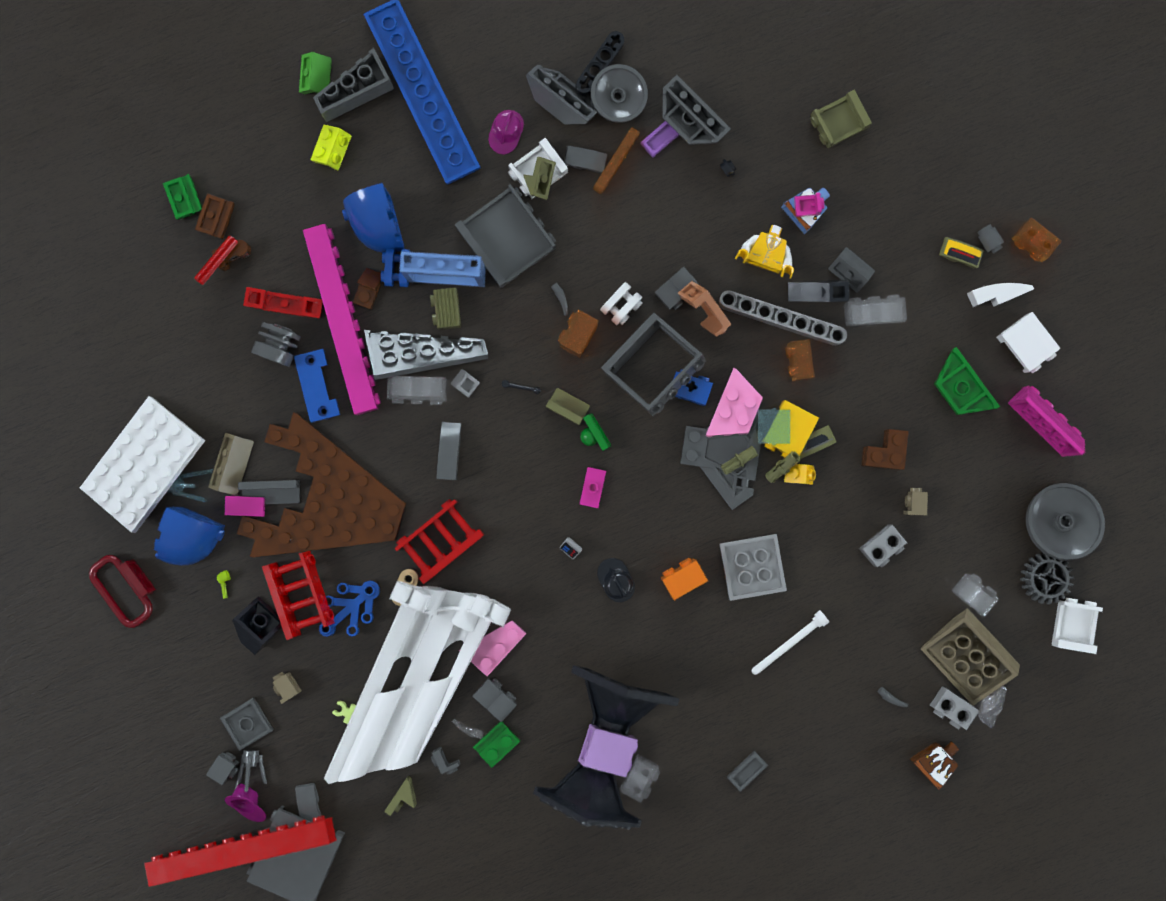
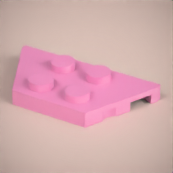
M735 368L732 370L706 433L707 437L749 434L763 397Z

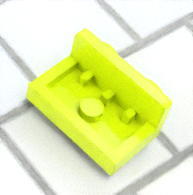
M323 125L310 160L318 164L327 165L334 170H339L351 135L340 128Z

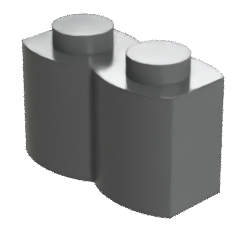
M683 267L655 291V295L669 310L672 308L676 310L684 303L678 292L691 281L698 285L699 283Z
M488 678L473 694V697L495 718L502 722L517 706L515 701L517 698L510 691L506 693L502 690L501 687L503 685L496 678L493 680Z

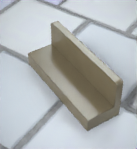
M225 433L209 488L235 496L238 495V482H242L254 441Z

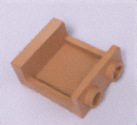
M691 281L678 292L681 299L695 308L701 306L708 317L700 323L703 328L715 336L726 332L731 323L705 288Z

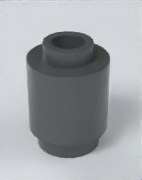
M991 224L977 232L979 234L978 238L987 253L989 251L995 253L1003 248L1001 244L1004 243V240L997 229L992 227Z

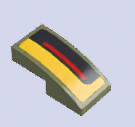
M945 237L939 256L975 269L979 267L984 250L962 241Z

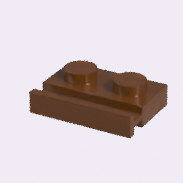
M207 194L195 230L223 239L235 203Z

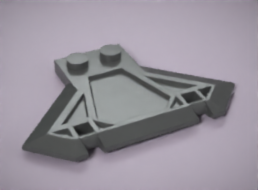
M759 410L749 434L707 437L708 428L686 426L680 464L700 467L731 510L753 496L754 489L748 488L749 480L755 481L763 433L757 431L758 424H764L765 419ZM750 446L754 447L758 454L757 457L745 463L744 467L740 466L728 475L724 474L721 469L722 464L735 457L734 454H740ZM737 478L742 479L741 487L736 486Z

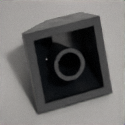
M259 596L232 620L240 642L254 655L282 628L278 614Z

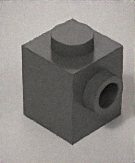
M222 752L218 755L206 775L220 785H223L229 778L233 779L239 770L236 768L239 761L236 760L233 754Z

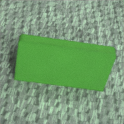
M315 52L302 55L299 93H319L330 84V57Z

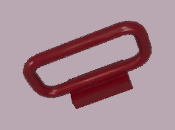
M106 555L92 565L89 571L91 583L124 626L135 628L151 616L153 607L147 595L156 589L134 559L122 563L118 557ZM109 562L115 565L145 607L144 612L134 620H129L97 577V571Z

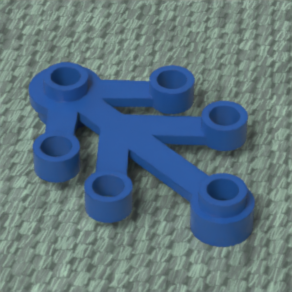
M367 581L362 586H353L346 583L338 584L337 592L339 594L345 595L350 592L359 593L360 595L355 599L326 596V599L331 598L332 600L329 607H346L334 617L335 623L329 625L328 632H325L323 624H320V634L332 636L336 631V626L351 613L350 625L347 627L346 632L349 636H357L359 634L360 604L364 601L365 612L361 615V620L366 624L373 622V600L380 594V587L374 581ZM342 585L346 586L345 592H341L340 588ZM368 587H372L373 592L371 594L367 593ZM366 614L370 615L369 621H366L364 618ZM352 627H355L356 632L354 634H351L350 629Z

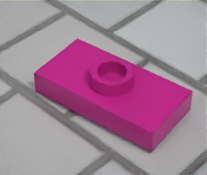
M587 467L580 505L594 508L599 507L606 471Z

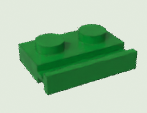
M190 174L163 183L177 220L194 215L202 210V205Z
M502 721L494 726L473 748L492 768L520 740Z

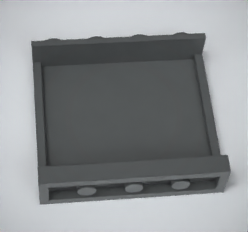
M511 184L508 185V189L463 222L460 220L454 224L476 256L482 258L486 269L500 288L506 286L555 250L556 245L554 243L557 242L551 233L547 234L543 229L545 225L539 217L537 219L532 214L534 210L528 202H523L521 199L523 195L517 187L513 188Z
M282 805L278 810L275 809L271 815L270 821L273 822L270 826V832L276 831L277 826L288 824V827L295 826V822L306 819L283 810L285 806ZM340 830L335 832L337 841L331 844L256 861L254 864L251 863L247 871L249 875L247 882L290 901H316L345 832Z

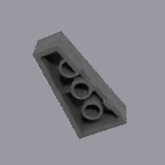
M374 48L363 59L360 58L355 62L356 65L350 70L344 71L339 79L331 82L313 97L326 122L394 89Z

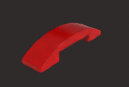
M246 287L243 306L320 319L323 301L317 298L300 297Z

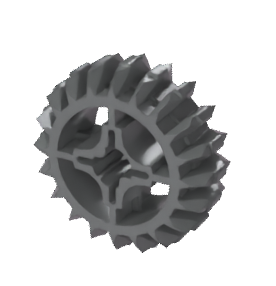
M1043 553L1042 556L1035 554V559L1030 557L1029 562L1031 564L1024 563L1027 570H1021L1025 577L1020 578V581L1026 582L1022 585V588L1028 589L1025 594L1028 596L1032 595L1031 599L1033 601L1038 599V603L1043 604L1046 602V604L1050 605L1052 601L1058 603L1059 598L1065 599L1064 592L1071 593L1067 588L1068 586H1074L1069 580L1075 577L1069 575L1073 569L1066 568L1069 564L1068 561L1054 559ZM1047 563L1041 572H1035L1040 565ZM1054 566L1058 569L1060 578L1056 576ZM1046 575L1051 579H1054V581H1047L1044 578H1041L1040 576ZM1034 578L1037 579L1039 582L1038 588H1040V591L1036 588L1034 584ZM1054 584H1059L1053 592L1048 593V590H1050Z

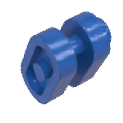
M386 249V252L382 253V263H385L384 271H381V282H384L385 286H393L394 281H399L400 287H408L409 282L402 273H395V262H401V254H396L395 249ZM410 249L401 250V252H411Z

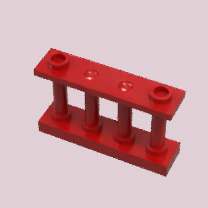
M456 499L453 501L447 500L441 505L443 509L408 538L403 536L396 542L398 546L394 549L399 551L403 548L420 568L422 576L419 579L423 584L427 583L485 535L481 529L477 531L475 529L472 530L454 508L458 503ZM447 511L466 533L467 539L463 543L457 542L439 520ZM431 524H434L451 545L452 552L447 556L445 553H441L424 532ZM419 536L436 557L435 561L437 564L432 568L430 565H426L409 544L415 537Z
M310 550L299 553L301 560L279 567L277 562L262 566L286 640L301 635L300 629L320 622H322L323 627L335 623L334 613L328 605L315 566V557L311 554ZM301 567L304 568L307 578L288 585L284 584L282 574ZM310 586L312 597L294 603L290 602L288 592ZM316 604L319 615L299 622L296 620L295 610Z

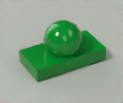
M588 414L583 417L588 427L583 429L580 434L581 442L586 446H593L598 442L602 451L611 447V443L595 416Z

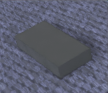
M754 750L726 777L741 792L768 764Z

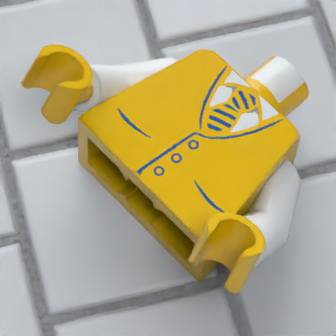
M771 225L768 234L761 232L760 235H753L744 242L735 256L736 260L738 257H742L744 259L743 263L747 262L778 274L781 272V277L784 276V273H788L791 279L794 272L790 248L786 245V240L779 238L782 228L776 225Z

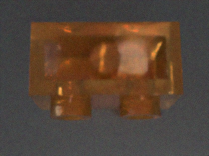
M1032 217L1026 220L1012 237L1017 247L1025 249L1030 253L1031 258L1040 262L1047 260L1061 243L1059 238Z
M810 339L789 342L787 344L788 347H786V356L790 360L788 373L789 377H792V382L815 378Z

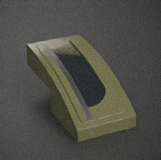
M829 425L811 433L800 454V459L837 442Z

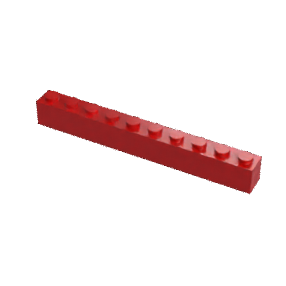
M324 815L312 818L313 822L306 823V820L295 822V826L288 827V824L277 826L276 831L272 832L268 828L258 831V835L252 836V833L241 835L238 840H234V837L224 839L222 844L218 845L214 841L204 844L205 848L199 849L198 846L187 848V852L181 853V850L170 852L168 857H163V854L151 857L152 861L144 863L149 887L331 844L337 841L332 817L325 819Z

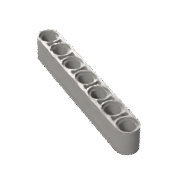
M724 291L718 300L719 306L726 311L830 345H840L847 338L846 330L840 326L733 291ZM724 296L732 298L733 302L731 305H726L723 302ZM742 302L750 304L751 308L749 311H744L741 308ZM766 308L769 315L767 317L761 316L759 309ZM778 314H784L787 321L785 323L779 322ZM797 320H802L805 323L804 329H799L796 326ZM816 325L822 327V335L815 333L814 327ZM834 331L841 334L840 341L834 340L832 336Z

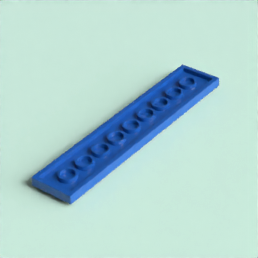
M391 0L364 13L363 15L446 185L481 169L399 0Z

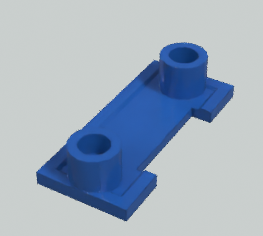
M324 349L294 356L310 422L339 416L340 411L337 399L329 400L321 368L328 365ZM310 358L314 359L313 363L309 362ZM323 409L327 410L326 414L322 413Z

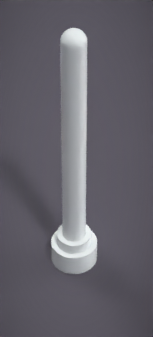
M819 610L814 614L815 617L812 618V622L753 667L752 673L754 675L760 673L815 628L827 625L829 620Z

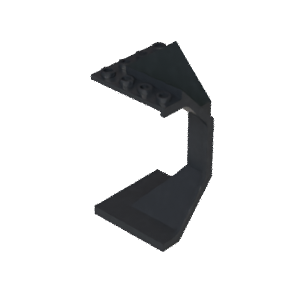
M573 665L571 673L584 678L593 712L591 724L598 726L600 729L627 736L630 727L660 703L678 706L679 698L668 693L627 686L586 667ZM580 762L555 787L535 786L533 792L534 795L540 797L541 802L550 805L585 826L590 827L594 825L603 828L607 826L631 829V827L640 828L642 822L641 819L624 810L616 781V774L585 767Z

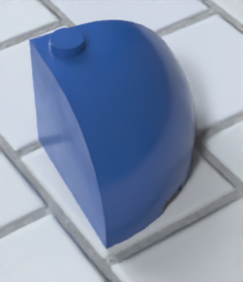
M383 183L358 190L343 200L345 209L342 210L344 219L345 221L349 220L355 235L365 246L381 253L386 252V249H395L396 252L405 249L391 195Z
M166 507L158 528L161 532L160 539H155L154 550L158 552L155 554V557L172 565L183 566L197 563L206 558L213 551L217 542L222 540L225 534L223 530L225 525L185 507Z

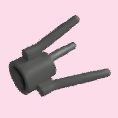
M259 750L243 751L235 789L241 783L245 766L244 791L248 792L250 769L257 766V763H259L263 783L267 784L263 755H259Z

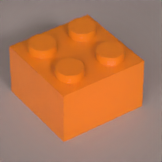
M687 558L679 563L680 567L676 569L671 567L663 572L664 576L660 577L673 600L708 581L695 559Z

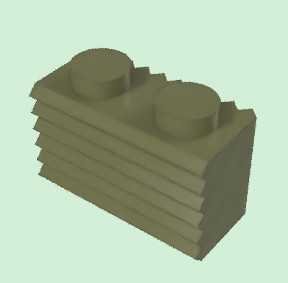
M457 288L433 290L434 295H430L431 306H435L436 313L432 314L433 325H437L438 330L461 328Z

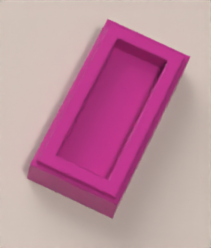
M225 496V515L265 516V497Z

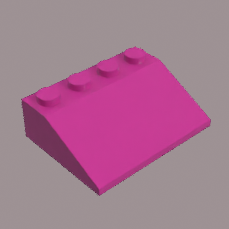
M1023 387L1008 402L1062 457L1083 455L1085 453V439L1081 436L1082 433L1076 427H1071L1067 423L1068 419L1063 414H1058L1053 409V404L1048 400H1044L1035 387Z

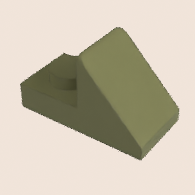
M537 157L533 176L523 175L530 195L547 200L556 162L543 157Z
M410 776L406 778L384 811L391 816L394 811L398 813L404 804L402 801L413 808L417 805Z

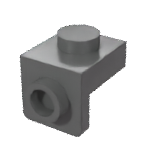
M441 746L433 750L431 760L435 767L438 766L441 774L447 772L448 775L458 770L457 767L460 765V760L449 764Z

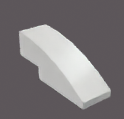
M1001 283L975 289L967 293L973 307L991 300L994 307L1027 293L1034 288L1032 285L1021 283Z

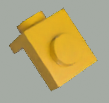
M795 464L785 474L784 482L813 485V481L816 478L814 466Z

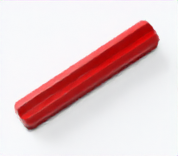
M228 236L195 276V280L204 285L238 244V241L232 236Z

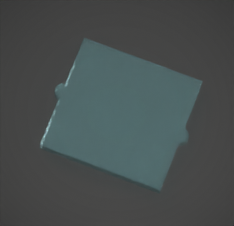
M776 408L772 410H758V444H772L773 446L776 444H790V410H776Z

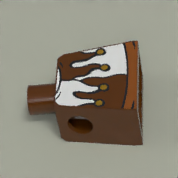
M952 741L944 748L935 742L911 757L910 760L940 790L958 767V764L952 757L959 751V748Z

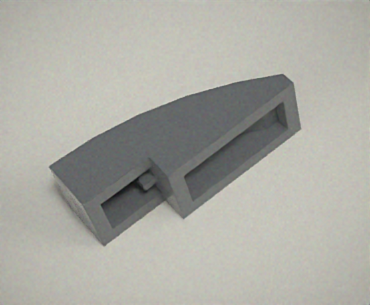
M442 422L437 479L457 480L461 423Z

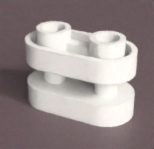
M627 282L600 309L605 315L611 312L614 315L611 321L616 325L619 323L623 325L630 317L628 313L632 309L636 311L643 303L640 301L643 298L640 294L636 292L632 296L628 292L631 286ZM624 298L627 303L619 310L615 305Z

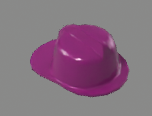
M506 110L496 116L488 138L490 147L496 153L508 154L518 145L524 128V121L519 113Z
M239 784L233 794L225 798L226 804L249 820L263 822L266 819V814L258 806V793L250 787L248 792H245V785Z

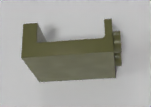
M855 89L848 92L845 97L819 110H813L810 118L814 128L817 127L820 132L819 138L822 144H826L827 148L868 129L872 124Z

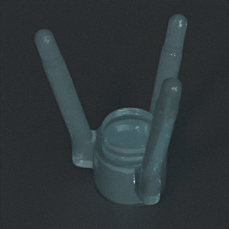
M213 469L180 474L167 492H172L175 496L207 502L206 498L181 492L184 488L195 487V484L184 483L182 478L213 473Z

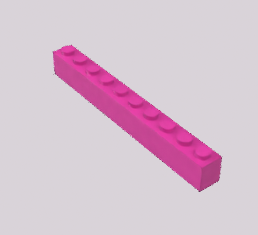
M322 224L304 229V237L353 412L355 415H360L378 410V404H381L380 398L373 389V386L376 385L375 380L368 371L370 362L363 353L365 344L363 339L359 338L358 331H360L358 320H354L352 314L355 312L352 301L349 302L347 296L350 294L348 284L343 282L342 276H345L342 265L338 264L337 258L340 255L337 247L333 246L332 240L335 238L332 228Z

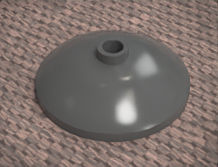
M622 64L608 66L597 74L592 83V104L603 118L611 122L623 123L633 120L643 111L647 103L648 89L642 75L630 66ZM619 94L621 99H615L614 95Z

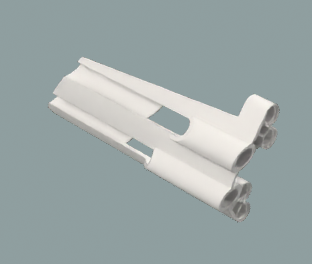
M397 581L389 600L392 599L401 603V606L326 772L325 781L328 784L348 781L370 772L383 769L395 770L417 763L491 622L503 628L511 609L481 594L450 591L435 586L420 587ZM455 641H463V646L449 677L430 681L442 652ZM401 657L411 658L412 662L400 688L381 693L393 663Z

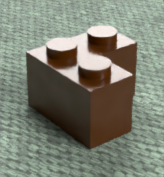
M884 430L883 448L863 447L861 466L905 470L909 431Z

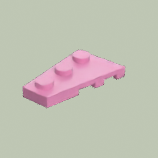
M513 620L506 623L503 628L501 626L483 637L471 662L488 676L526 635V632Z

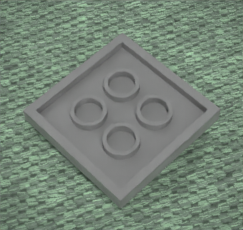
M777 534L719 543L730 601L787 591Z

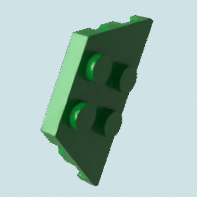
M953 348L934 385L956 415L999 408V404L958 348Z

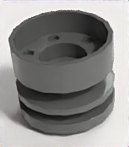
M262 322L261 327L269 330L268 334L259 331L258 334L265 338V342L255 341L251 353L290 367L294 355L289 353L287 348L297 349L298 346L290 343V340L300 341L301 336L281 325Z

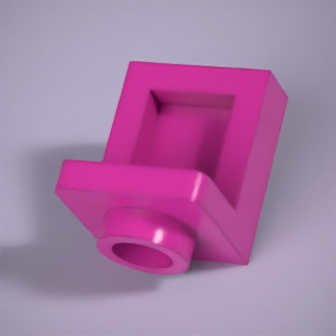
M820 192L815 193V195L794 197L796 217L816 216L822 212V209H824V198H821Z

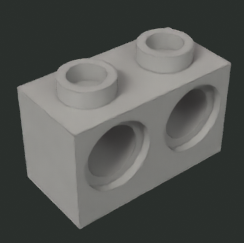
M888 524L859 549L874 567H883L890 561L889 557L893 554L898 555L905 549L904 545L907 542L893 525ZM890 536H894L896 539L893 546H889L887 542ZM875 548H879L881 551V555L877 559L873 557V550Z
M943 686L930 704L934 708L933 713L942 719L944 716L949 718V724L958 730L960 727L967 730L979 712L978 709ZM944 700H948V701H949L948 707L945 708V709H942V707H941L942 702H943ZM964 710V718L958 720V713Z

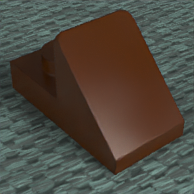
M366 268L357 281L359 287L352 303L372 310L382 284L381 273Z

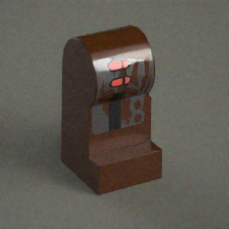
M237 240L238 244L220 264L219 269L222 271L230 269L228 263L239 258L249 257L251 254L250 245L243 240Z

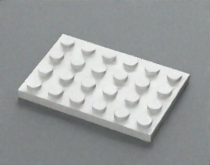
M148 396L81 485L80 489L130 532L136 533L205 440L154 398Z

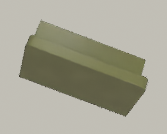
M557 388L548 401L546 408L580 426L590 405Z

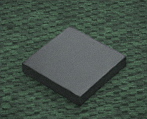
M254 697L220 718L239 751L274 730Z

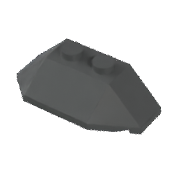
M538 64L527 73L526 78L534 100L563 124H586L596 115L597 111L592 104L590 96L579 95L576 91V85L562 73L549 68H543Z
M678 75L663 87L662 118L689 145L718 143L731 130Z

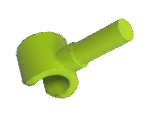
M227 570L217 575V581L221 584L223 599L228 598L225 582L231 579Z

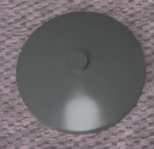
M1059 483L1044 488L1033 497L1026 512V527L1031 540L1040 551L1054 559L1070 561L1082 558L1098 547L1105 531V518L1100 504L1087 490L1077 485Z

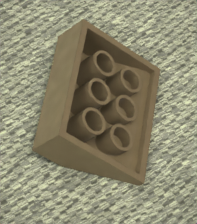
M968 608L954 617L921 647L925 655L972 706L1019 674L1020 664Z

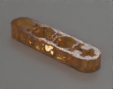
M631 127L597 180L593 190L599 194L604 192L636 142L640 131Z

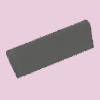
M300 480L238 482V490H242V496L265 497V504L300 503Z

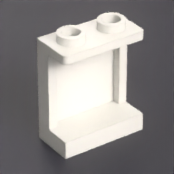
M546 138L541 140L539 146L520 160L508 165L510 169L508 173L514 181L518 180L521 184L519 188L525 196L529 195L531 199L535 196L530 195L523 175L533 176L537 157H543L556 162L551 185L568 173V167Z
M1033 312L1026 314L997 336L1000 343L1005 342L1024 367L1022 371L1024 373L1036 372L1042 367L1040 364L1043 361H1050L1057 356L1055 352L1061 349Z
M1066 598L1065 601L1059 600L1052 646L1096 654L1097 646L1093 645L1098 612H1102L1103 608L1097 607L1096 602L1085 601V604H1079L1078 599Z

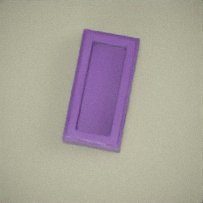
M665 121L641 141L640 144L653 158L677 138L679 134Z

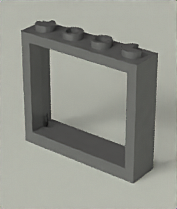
M653 313L601 369L650 415L654 416L663 410L666 402L669 399H673L682 386L689 383L691 376L696 371L698 372L703 368L706 359L700 351L658 315ZM660 328L694 359L649 405L622 381L616 373Z

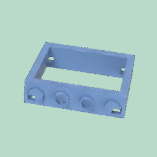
M401 252L400 272L408 282L485 287L486 267L481 257ZM471 260L478 261L476 267H471Z

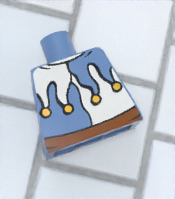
M808 188L796 196L815 195V192ZM821 188L817 192H820V196L824 198V201L830 197L825 188ZM793 197L786 201L781 208L805 235L824 213L827 206L824 204V209H822L819 215L796 217Z

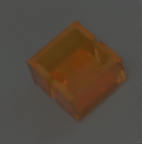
M578 309L577 313L573 312L568 320V329H563L558 339L560 348L581 358L599 325V320Z

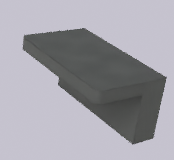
M847 247L828 268L839 279L847 280L849 287L856 293L869 281L875 272L873 268Z

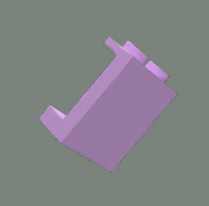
M590 724L578 761L585 767L626 777L632 767L631 760L633 753L637 751L638 740L632 735H622Z

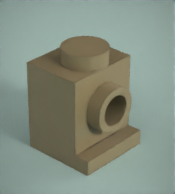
M910 488V492L905 496L907 511H904L903 514L927 515L928 492H922V488Z
M281 672L273 677V689L278 696L283 698L280 700L281 704L302 691L290 672L285 675Z

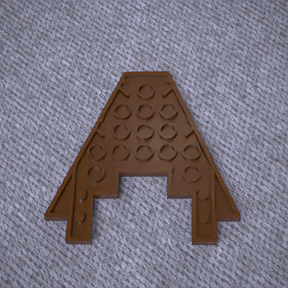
M293 412L288 429L273 424L269 425L265 442L300 452L296 472L313 476V481L303 513L284 508L279 526L248 516H242L237 534L255 539L250 557L396 540L406 503L298 413Z

